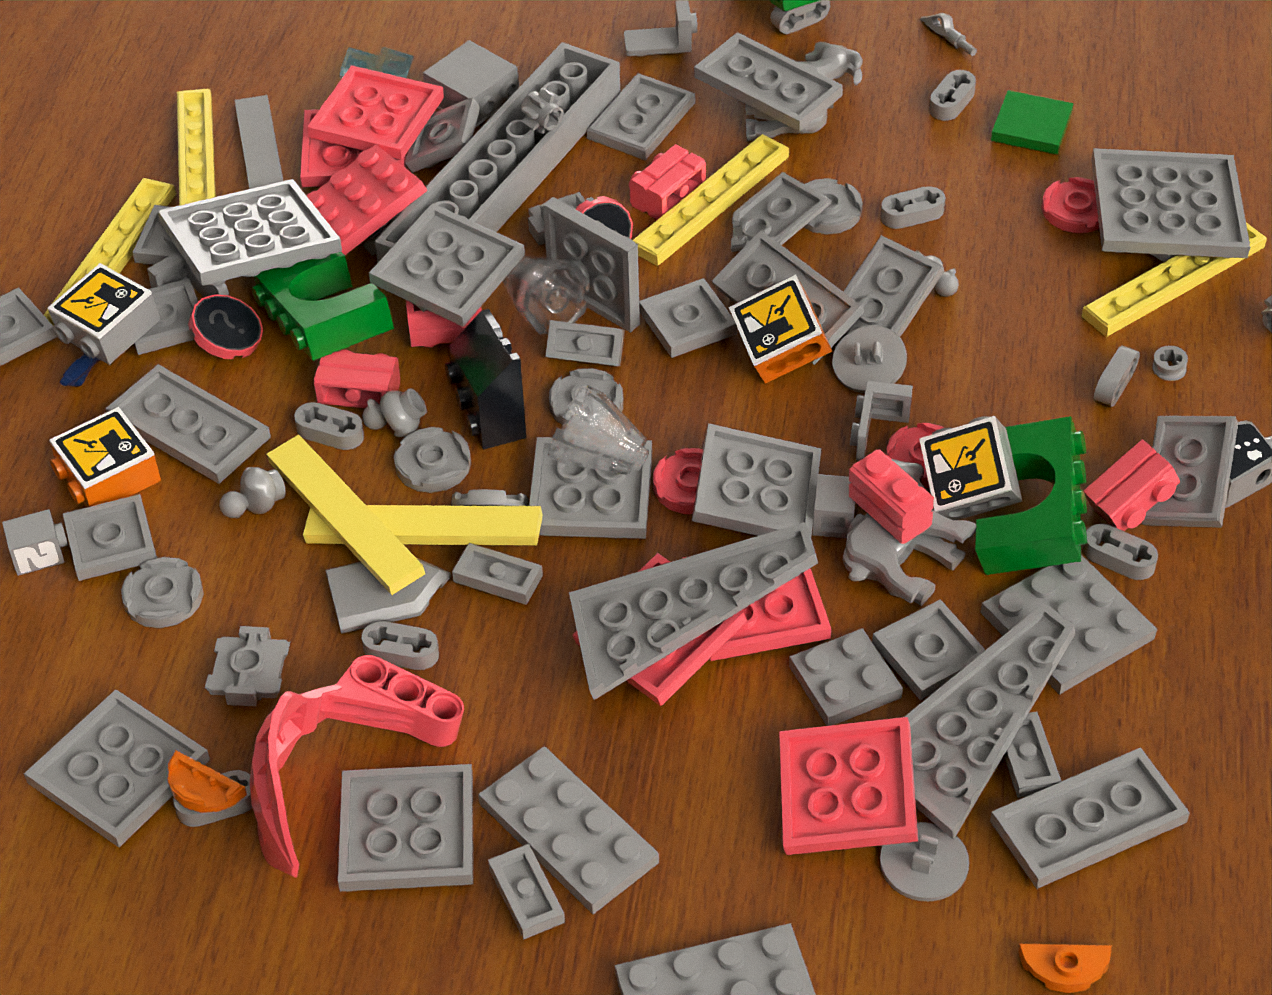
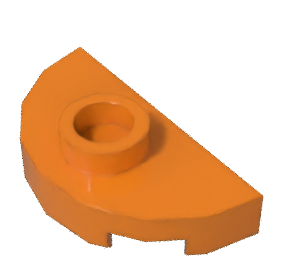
M175 750L168 762L169 787L174 799L187 809L200 813L219 812L236 805L247 795L245 786Z
M1020 944L1018 953L1025 971H1030L1035 978L1044 982V987L1053 991L1073 993L1089 989L1092 983L1099 980L1106 973L1110 963L1112 946Z

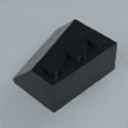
M489 309L482 310L448 346L450 362L445 363V371L450 385H457L455 394L460 410L467 409L466 422L470 435L472 437L478 436L484 450L525 439L527 435L520 357L517 353L512 354L511 343L508 338L503 339L501 327Z

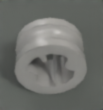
M1163 346L1154 354L1153 371L1161 379L1168 381L1179 380L1186 374L1188 356L1183 349L1177 346ZM1167 361H1172L1173 366H1169Z

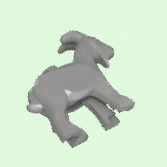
M818 42L815 44L814 51L805 55L806 61H796L832 80L840 78L845 73H849L854 77V85H858L862 80L860 69L863 61L862 57L857 51L847 49L842 45ZM746 104V115H754V118L768 120L759 122L755 119H746L747 141H754L761 134L769 138L785 133L813 134L827 123L826 109L799 132Z
M891 459L918 483L919 487L924 488L920 482L924 475V469L920 464ZM931 510L933 512L932 525L906 544H901L868 513L865 516L858 514L849 526L842 560L846 569L850 572L848 576L850 580L862 581L869 579L878 581L885 586L890 595L901 597L909 603L914 601L922 606L934 593L936 584L924 578L907 576L900 565L905 562L914 549L933 557L953 571L964 559L965 552L957 549L955 544L944 542L940 537L953 543L956 540L963 543L976 532V523L966 520H952Z

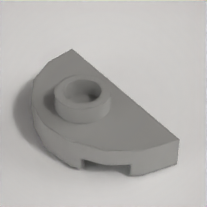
M469 490L468 494L455 492L452 495L451 506H529V498L521 493L518 495H506L504 490Z

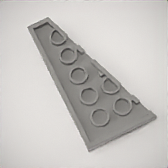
M807 523L793 525L569 592L589 690L593 699H597L818 564Z
M1045 602L905 716L908 717L910 723L916 808L953 840L1075 636V625Z

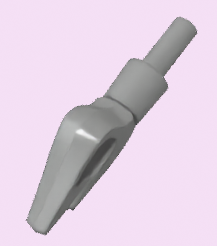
M938 13L920 18L933 31L946 38L955 48L961 47L971 56L977 53V49L965 41L966 37L954 29L953 19L950 15Z

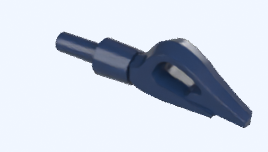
M83 354L63 374L64 377L60 380V384L64 386H81L91 368L100 359L96 357L90 358Z

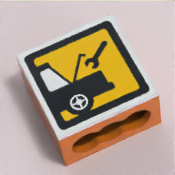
M797 275L729 307L751 361L765 384L832 352L813 306Z
M119 407L49 440L54 454L50 464L55 475L60 481L63 479L67 480V488L75 503L80 504L83 502L86 508L130 497L161 481L154 452Z

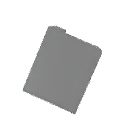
M818 474L812 535L847 538L849 526L854 519L855 501L849 497V484L851 483L849 477Z

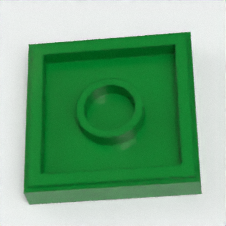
M1008 90L993 127L991 141L1058 155L1073 112L1074 103Z

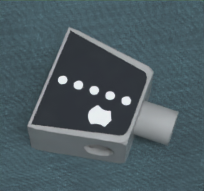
M1247 420L1238 422L1225 508L1259 491L1272 482V435L1264 437L1256 426Z

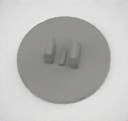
M864 326L849 332L839 341L833 353L832 364L837 379L846 388L855 392L865 393L867 380L895 383L902 376L906 368L907 352L902 339L892 330L882 326Z
M917 822L918 842L882 846L880 866L885 880L895 891L910 899L937 901L947 898L958 891L967 878L969 856L965 845L957 835L953 840L933 823Z

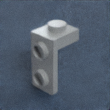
M688 0L675 1V27L624 31L626 55L646 56L692 52V33H697L696 13H690Z
M179 251L147 268L151 288L189 278L192 287L203 297L229 295L225 283L202 286Z
M867 380L865 396L858 395L856 401L855 418H861L860 423L853 422L850 445L857 446L856 460L860 461L865 457L871 418L909 423L913 386Z

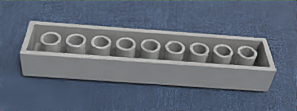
M562 42L426 186L428 191L407 206L375 240L377 263L432 203L460 216H465L467 219L497 232L581 139L591 124L619 95V62ZM541 88L549 92L552 91L563 99L559 107L564 112L559 126L551 131L545 130L544 134L537 130L533 131L523 124L522 121L526 115L521 111L524 98L530 92H539Z

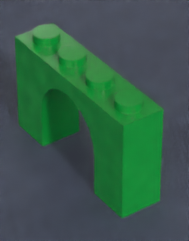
M342 252L330 254L324 259H309L297 262L288 268L277 267L261 271L258 275L253 276L256 285L252 287V293L257 305L265 307L271 321L277 320L282 333L285 336L290 335L298 351L303 349L312 361L394 329L387 297L372 283L333 298L319 300L352 287L346 258Z
M1071 416L1005 427L1018 481L1042 479L1053 483L1054 487L1045 500L1027 511L976 519L975 550L985 575L1081 562V545L1087 544L1086 527L1084 521L1081 520V514L1087 513L1085 494L1083 490H1080V484L1086 483L1085 465L1083 460H1080V455L1086 454L1083 431H1076Z

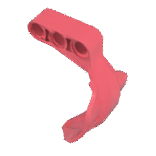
M363 655L356 658L335 685L301 694L292 691L285 692L280 697L273 711L266 717L256 737L249 780L251 803L257 820L258 838L267 863L295 878L298 876L299 863L287 824L286 809L278 771L287 761L294 745L301 736L313 732L317 728L318 723L326 718L408 733L430 745L445 747L456 740L464 712V705L460 697L372 655Z

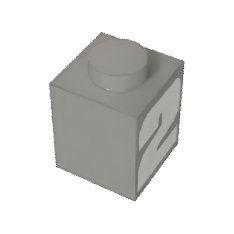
M50 509L2 522L8 549L18 576L65 563L61 547L68 545L63 524H54Z

